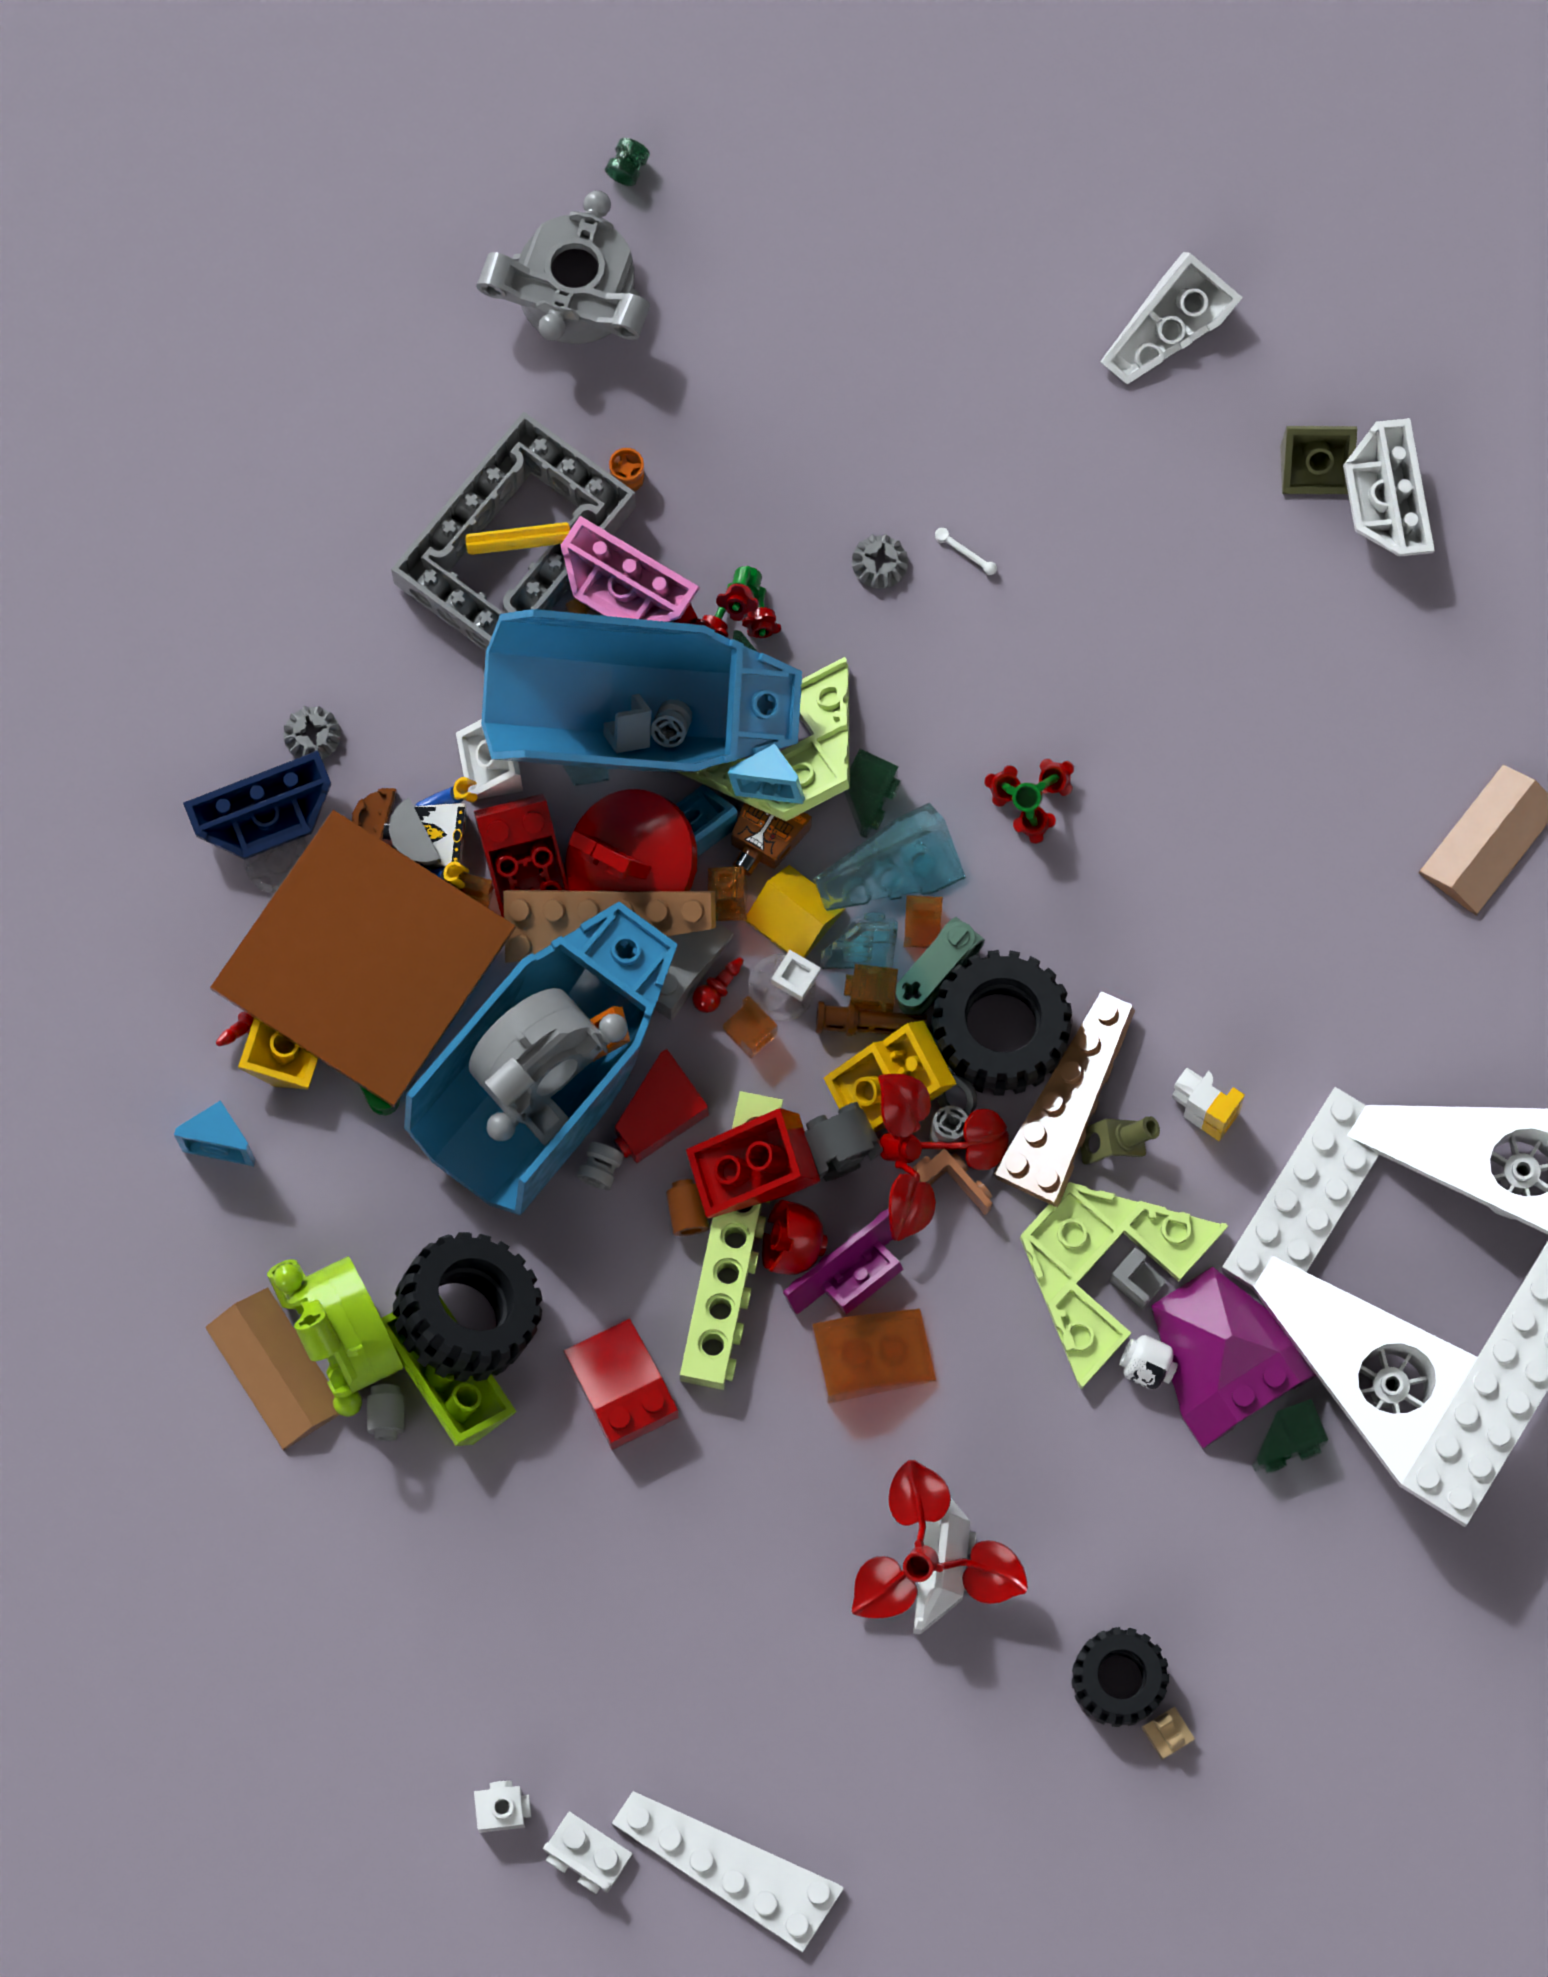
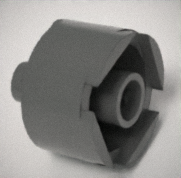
M858 1102L842 1107L838 1111V1115L827 1119L826 1115H821L806 1124L808 1130L804 1134L808 1141L820 1181L822 1178H824L825 1182L832 1181L861 1168L860 1162L865 1156L868 1155L872 1161L883 1151V1147L864 1110L860 1108Z

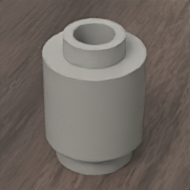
M382 1384L372 1386L371 1395L367 1396V1432L374 1434L375 1440L393 1441L397 1439V1434L404 1432V1395L401 1394V1387L398 1385Z

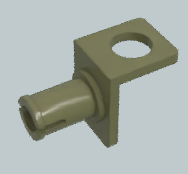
M1146 1116L1139 1121L1104 1119L1087 1126L1085 1131L1087 1136L1083 1146L1080 1147L1083 1164L1090 1165L1110 1156H1145V1141L1156 1139L1160 1134L1157 1120L1152 1116ZM1093 1133H1097L1100 1138V1147L1096 1153H1092L1089 1148V1139Z

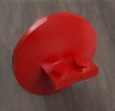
M641 789L617 791L603 797L592 805L577 823L569 840L565 868L569 891H690L697 872L696 840L692 827L684 813L666 797Z

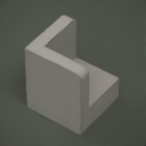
M640 694L632 695L630 711L619 712L615 715V721L604 723V736L616 753L650 748L652 711Z
M1135 1247L1112 1273L1109 1282L1143 1310L1164 1286L1165 1279L1145 1263L1147 1256Z

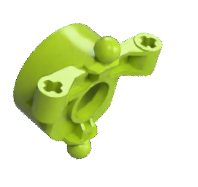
M347 1256L308 1276H305L295 1259L282 1261L269 1269L267 1277L283 1308L296 1309L298 1314L301 1315L300 1319L294 1324V1328L311 1361L327 1359L329 1363L326 1371L329 1378L327 1384L334 1395L333 1406L335 1411L342 1416H354L360 1411L362 1406V1397L358 1391L402 1370L403 1366L353 1262Z

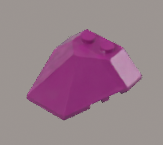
M1213 1266L1151 1305L1160 1341L1172 1347L1174 1352L1173 1362L1178 1364L1171 1381L1175 1388L1182 1420L1202 1449L1232 1431L1238 1423L1291 1389L1296 1390L1316 1377V1374L1269 1311Z

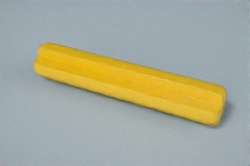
M563 522L470 533L465 538L468 554L474 555L562 544L568 535L570 526L569 523Z

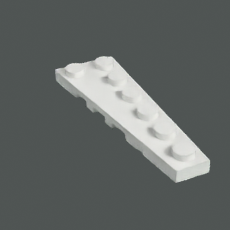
M634 1791L612 1822V1825L802 1953L844 1889V1887Z

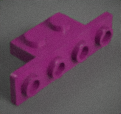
M889 1208L880 1212L876 1219L859 1232L852 1234L844 1244L831 1254L824 1256L816 1266L802 1277L795 1279L783 1291L790 1308L795 1314L802 1312L826 1293L847 1315L904 1270L900 1261L885 1247V1245L893 1240L889 1224Z

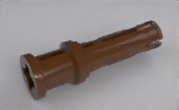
M818 1001L815 1030L817 1034H821L823 1030L845 1032L846 1036L856 1035V1032L891 1035L910 1022L924 1020L927 1026V1015L868 1011L858 1009V1006H855V1004L849 1003L847 1007L825 1005L824 1001Z

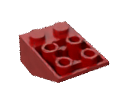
M543 793L473 811L501 917L504 918L503 891L569 890L547 801Z

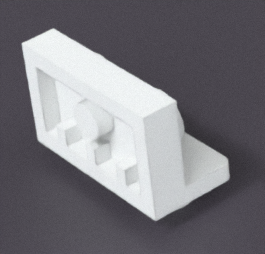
M570 1811L550 1841L543 1847V1850L549 1854L546 1859L548 1863L563 1873L569 1867L581 1875L577 1882L595 1894L600 1889L606 1893L609 1892L633 1853Z

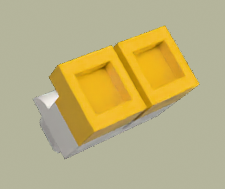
M1186 1068L1174 1085L1175 1091L1171 1098L1186 1107L1184 1118L1220 1142L1240 1114L1245 1094L1232 1087L1230 1092L1225 1095L1212 1086L1213 1076L1209 1071L1202 1078L1189 1068Z

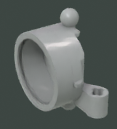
M596 190L588 193L583 203L585 212L571 211L570 215L559 216L544 222L526 243L522 252L514 254L513 258L496 252L488 254L476 286L477 289L489 297L521 305L528 321L546 340L583 344L597 341L611 333L629 340L639 338L650 304L647 300L640 297L639 292L635 290L633 259L627 242L611 222L602 218L606 216L611 208V201L606 193ZM573 248L583 249L592 254L599 266L594 280L586 286L578 288L566 287L558 283L551 272L552 263L555 258L563 251Z
M557 988L533 994L502 1015L480 1039L469 1060L471 1075L504 1111L503 1113L492 1115L487 1121V1133L496 1141H506L515 1133V1127L522 1123L546 1146L570 1119L551 1097L589 1065L602 1050L607 1053L608 1044L624 1039L628 1029L625 1018L618 1014H608L601 1019L598 1029L567 993Z

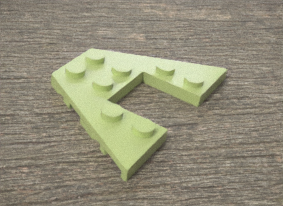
M844 657L802 679L799 718L811 733V736L799 741L798 744L780 751L799 777L805 797L803 804L735 796L728 771L730 767L745 760V757L699 771L678 773L784 821H788L849 789V667L847 659Z
M1069 1182L1058 1208L1049 1204L1021 1234L1020 1240L1080 1389L1084 1388L1131 1335V1332L1077 1285L1081 1279L1124 1234L1179 1282L1228 1228L1226 1223H1215L1190 1216V1214L1185 1212L1170 1211L1162 1206L1143 1201L1136 1202L1115 1196L1113 1193L1102 1190L1095 1191L1088 1189L1086 1186Z

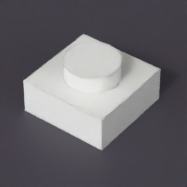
M789 950L771 978V984L802 1001L820 974L821 967Z

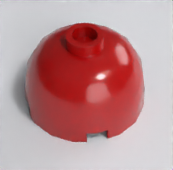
M786 1200L777 1202L767 1221L774 1223L771 1236L764 1233L763 1266L769 1269L768 1271L779 1274L796 1275L803 1273L815 1264L819 1256L824 1255L828 1243L827 1235L823 1234V1225L818 1215L808 1206Z

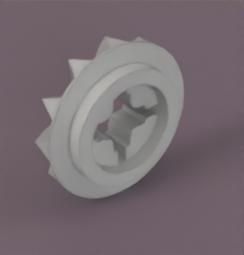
M871 534L867 539L859 541L852 555L853 571L856 577L869 587L877 589L892 587L901 581L906 574L908 568L907 551L901 545L900 540H894L887 534L883 536ZM882 549L884 550L885 559L890 561V563H883L882 568L877 573L875 561L870 558L877 557Z
M303 706L296 713H291L289 720L284 725L285 745L290 753L297 758L319 751L323 760L330 756L339 745L341 738L339 723L332 712H328L320 706L309 708ZM309 721L315 729L322 730L316 735L317 745H313L308 736H302L303 733L307 732L306 726H308L307 722Z

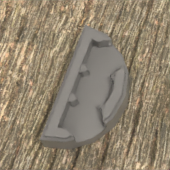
M408 797L397 805L390 817L389 835L393 848L416 863L423 864V866L441 863V858Z

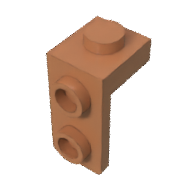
M944 1148L932 1159L925 1156L913 1167L920 1174L919 1182H926L930 1185L947 1172L984 1215L991 1211L993 1204L990 1200L992 1198L991 1192L981 1181L978 1180L975 1183L966 1173L968 1170L967 1165L956 1153L950 1155Z

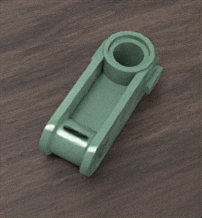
M954 917L940 931L934 942L898 982L895 993L901 1011L905 1014L920 1015L927 1011L935 999H937L939 988L943 981L950 978L951 971L958 965L965 966L968 958L978 954L985 943V939L976 933L969 924L962 922L959 918ZM917 991L919 992V999L911 997L907 1000L906 994L908 992L913 995Z

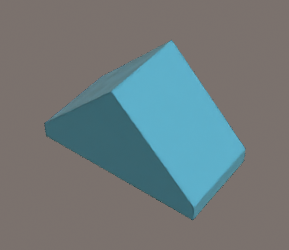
M775 744L729 768L728 776L735 796L803 804L805 800L798 775Z

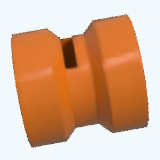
M621 448L615 451L609 460L610 474L634 492L637 491L644 482V461L641 454L632 448Z

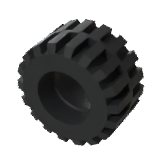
M1115 1627L1110 1631L1105 1632L1103 1630L1097 1633L1095 1637L1085 1643L1073 1664L1071 1684L1072 1689H1075L1076 1695L1074 1697L1077 1703L1082 1704L1085 1708L1083 1711L1088 1716H1094L1097 1718L1096 1721L1103 1725L1104 1723L1112 1724V1727H1120L1121 1725H1135L1137 1722L1145 1720L1156 1710L1167 1692L1166 1687L1169 1683V1674H1167V1659H1163L1160 1653L1162 1649L1158 1644L1154 1645L1150 1641L1151 1637L1145 1633L1143 1635L1136 1633V1629L1128 1628L1127 1630H1121L1120 1627ZM1111 1656L1129 1658L1140 1669L1142 1675L1141 1687L1134 1696L1128 1699H1118L1108 1695L1099 1683V1667L1104 1660Z

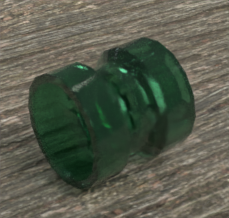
M621 138L615 147L616 155L609 159L605 172L610 178L620 184L634 186L640 177L639 169L647 163L650 152L638 141L630 138Z

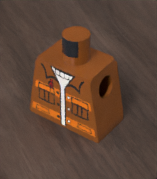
M744 803L731 835V844L741 850L732 864L733 867L747 876L752 875L759 862L775 869L809 832L812 826V816L803 812L788 821H784Z

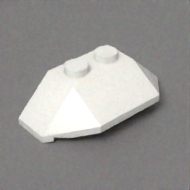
M1407 418L1376 421L1343 465L1355 532L1397 556L1433 553L1435 549L1411 420Z
M951 1498L950 1507L942 1519L936 1522L926 1521L923 1542L924 1545L936 1551L940 1563L962 1558L967 1559V1554H971V1550L976 1544V1532H970V1520ZM966 1566L945 1569L942 1572L934 1571L929 1579L924 1582H918L913 1634H922L962 1601L964 1591H966L962 1581Z

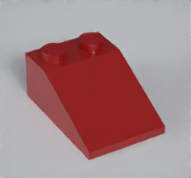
M778 1108L686 1149L706 1218H713L785 1197L820 1182L799 1113Z
M630 1318L563 1350L611 1450L679 1418L678 1409Z

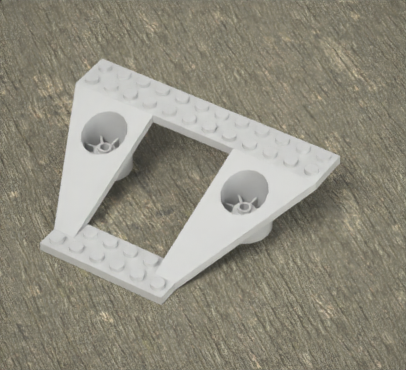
M1334 1087L1221 1270L1255 1292L1398 1486L1465 1527L1548 1391V1241L1478 1357L1306 1272L1379 1155L1488 1206L1498 1215L1509 1219H1516L1548 1235V1184L1539 1179L1541 1172L1548 1170V1164L1539 1165L1538 1161L1533 1157L1538 1149L1548 1159V1109L1366 1106L1337 1087ZM1509 1142L1512 1156L1508 1160L1493 1151L1496 1147ZM1516 1142H1523L1534 1146L1530 1154L1519 1153ZM1490 1159L1504 1167L1501 1174L1492 1175ZM1517 1170L1522 1172L1523 1176L1519 1175ZM1501 1180L1502 1187L1497 1183V1181ZM1536 1186L1545 1193L1540 1196H1531L1529 1188ZM1385 1354H1393L1403 1358L1404 1361L1400 1368L1389 1367ZM1379 1355L1382 1369L1377 1374L1361 1365L1365 1360ZM1408 1362L1417 1369L1420 1377L1408 1379L1407 1375L1403 1372ZM1359 1372L1373 1380L1372 1388L1359 1389ZM1387 1383L1394 1386L1393 1391L1386 1388ZM1423 1383L1424 1398L1422 1402L1408 1394L1410 1385ZM1371 1394L1373 1401L1377 1404L1376 1407L1367 1402L1364 1395ZM1405 1400L1418 1409L1409 1413H1400L1398 1403ZM1392 1406L1394 1414L1380 1411L1379 1409L1380 1407Z

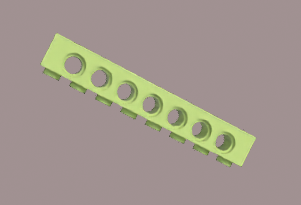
M740 1091L732 1129L778 1108H783V1099ZM763 1203L754 1205L746 1213L733 1211L713 1217L680 1371L681 1382L724 1390L725 1381H733L737 1359L730 1357L733 1344H741L744 1323H739L738 1319L740 1309L747 1310L749 1306L752 1288L745 1287L748 1273L755 1274L759 1252H754L753 1247L755 1237L762 1239L767 1217L760 1216ZM739 1233L744 1236L746 1242L740 1248H731L726 1244L725 1239L729 1234ZM731 1268L737 1272L738 1278L731 1284H725L718 1279L717 1275L721 1270ZM716 1304H725L730 1308L731 1313L727 1318L719 1320L710 1314V1310ZM710 1339H716L723 1344L724 1348L721 1353L712 1356L703 1351V1344Z

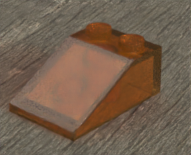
M920 1308L848 1316L812 1324V1336L827 1404L936 1381Z

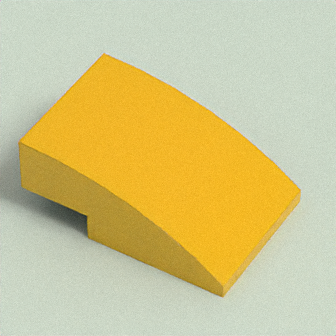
M924 1020L907 1023L884 1040L873 1042L823 1077L839 1110L850 1103L858 1102L875 1132L885 1128L881 1114V1088L878 1076L884 1074L912 1076L926 1086L931 1101L957 1084Z

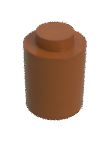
M683 1179L673 1182L672 1188L666 1191L673 1235L691 1236L708 1231L710 1229L708 1218H706L694 1180Z

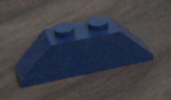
M315 751L183 802L196 837L246 860L312 834L332 784L319 751Z

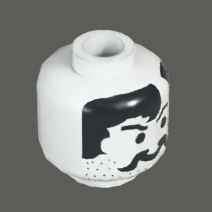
M1142 1335L1137 1340L1130 1339L1119 1363L1120 1366L1124 1367L1123 1373L1125 1378L1150 1390L1158 1388L1162 1382L1169 1384L1178 1366L1177 1363L1173 1362L1174 1352L1172 1347L1148 1335Z

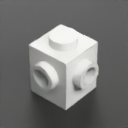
M510 1780L489 1783V1790L474 1791L479 1833L525 1828L524 1818L531 1817L529 1794L522 1795L520 1786L513 1787Z

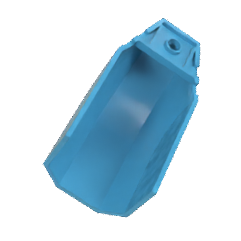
M540 609L503 613L499 616L486 650L481 725L491 759L619 770L694 772L752 756L773 744L778 749L798 744L802 671L767 654L754 651L735 639L722 636L705 625ZM640 694L651 709V726L660 705L665 701L671 699L680 700L689 706L692 712V722L684 741L679 746L672 748L659 745L651 735L650 748L616 753L604 736V723L615 721V715L619 712L630 711L632 695Z
M619 901L580 924V928L565 937L560 936L553 940L551 945L538 953H532L523 958L406 1094L404 1129L433 1164L489 1206L521 1216L599 1122L628 1079L636 1063L678 944ZM552 988L565 991L589 1019L613 1006L623 1007L630 1042L587 1065L565 1087L551 1097L570 1119L546 1146L522 1123L515 1127V1133L506 1141H496L487 1133V1121L492 1115L503 1113L504 1111L471 1075L469 1060L480 1039L502 1015L531 995Z

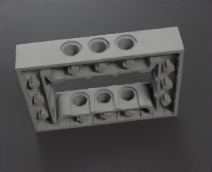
M525 412L519 416L391 568L393 581L396 586L485 651L500 614L530 609L551 611L571 586L561 544L550 545L536 563L532 561L528 566L529 572L514 590L510 588L503 598L504 612L489 603L486 600V595L482 592L477 594L459 581L456 573L453 571L448 573L467 551L465 541L467 534L483 532L531 474L578 507L572 513L573 519L569 522L570 530L579 516H582L614 535L636 508L635 492Z

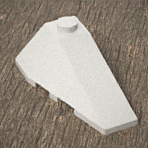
M1183 252L1162 277L1100 362L1124 383L1129 384L1162 363L1169 356L1180 349H1184L1193 343L1194 340L1221 325L1243 297L1191 253Z

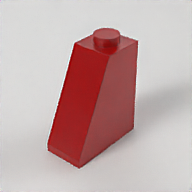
M667 1048L659 1054L615 1125L616 1136L618 1137L614 1140L615 1145L625 1158L631 1155L636 1164L709 1115L708 1105Z

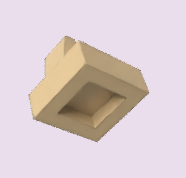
M1176 1707L1171 1708L1142 1726L1143 1731L1161 1760L1195 1740Z

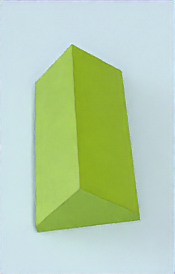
M439 1295L441 1304L446 1313L450 1316V1318H452L456 1323H458L452 1315V1313L450 1312V1310L448 1309V1307L446 1306V1304L444 1303V1301L442 1300L441 1296ZM392 1312L381 1318L403 1367L455 1446L474 1445L517 1412L492 1374L487 1380L475 1381L473 1376H470L466 1382L455 1381L452 1374H447L445 1378L434 1374L436 1370L434 1367L427 1364L424 1368L416 1361L419 1356L414 1351L408 1353L404 1347L403 1342L406 1338L404 1335L399 1336L394 1325L399 1317H395Z

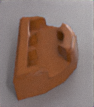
M381 788L377 792L371 793L364 799L359 800L352 813V822L383 841L384 824L389 823L397 789Z

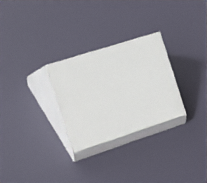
M482 719L456 732L463 775L477 782L476 785L470 786L467 792L477 794V799L523 791L518 761L491 759L481 725Z

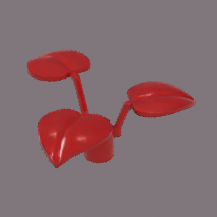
M884 1074L878 1076L881 1088V1114L888 1132L880 1139L883 1147L880 1156L886 1161L895 1162V1168L903 1169L908 1173L900 1174L894 1180L889 1196L891 1236L894 1241H900L923 1230L931 1222L936 1207L933 1188L929 1183L919 1182L920 1174L907 1165V1163H912L918 1159L922 1149H966V1162L970 1168L982 1171L989 1170L995 1167L1005 1155L1009 1142V1133L1006 1124L996 1112L990 1109H978L973 1111L965 1121L963 1135L966 1142H920L912 1133L920 1130L919 1121L924 1120L930 1113L931 1100L926 1086L920 1080L909 1075Z
M908 1460L905 1462L892 1480L888 1501L892 1516L899 1524L909 1526L917 1522L919 1523L917 1540L914 1543L915 1548L905 1558L903 1570H901L899 1563L895 1559L886 1556L873 1557L860 1567L855 1579L852 1614L865 1618H888L902 1614L913 1605L917 1598L918 1588L915 1582L926 1581L934 1571L942 1572L945 1569L959 1566H967L962 1577L963 1585L969 1596L979 1602L986 1604L1001 1603L1015 1596L1025 1594L1028 1590L1025 1569L1016 1554L1000 1542L986 1540L976 1543L971 1550L970 1560L962 1558L944 1563L939 1562L936 1551L924 1545L923 1541L926 1521H939L945 1516L950 1507L951 1494L949 1487L940 1475L918 1461Z

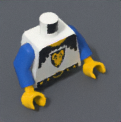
M466 777L459 778L453 787L437 792L417 802L414 806L441 858V863L423 867L459 889L465 886V883L460 880L461 873L469 872V869L462 865L467 809L466 804L461 802L463 800L475 802L478 798L477 794L467 792L469 787L476 785L477 782ZM384 824L383 842L393 846L389 835V824Z

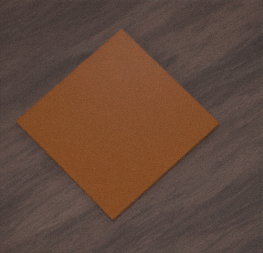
M332 810L210 986V989L395 1108L516 927L340 813Z

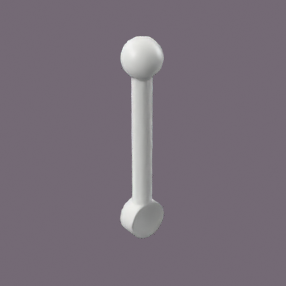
M938 528L936 530L935 539L937 542L948 543L980 565L985 574L993 575L996 573L997 566L994 562H986L951 538L946 528Z

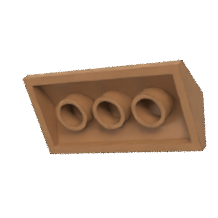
M1503 764L1421 868L1419 874L1477 916L1547 826L1548 792L1535 779Z
M268 1287L234 1303L205 1327L283 1451L340 1415L334 1409V1395L327 1384L328 1380L317 1363L309 1359L296 1330Z

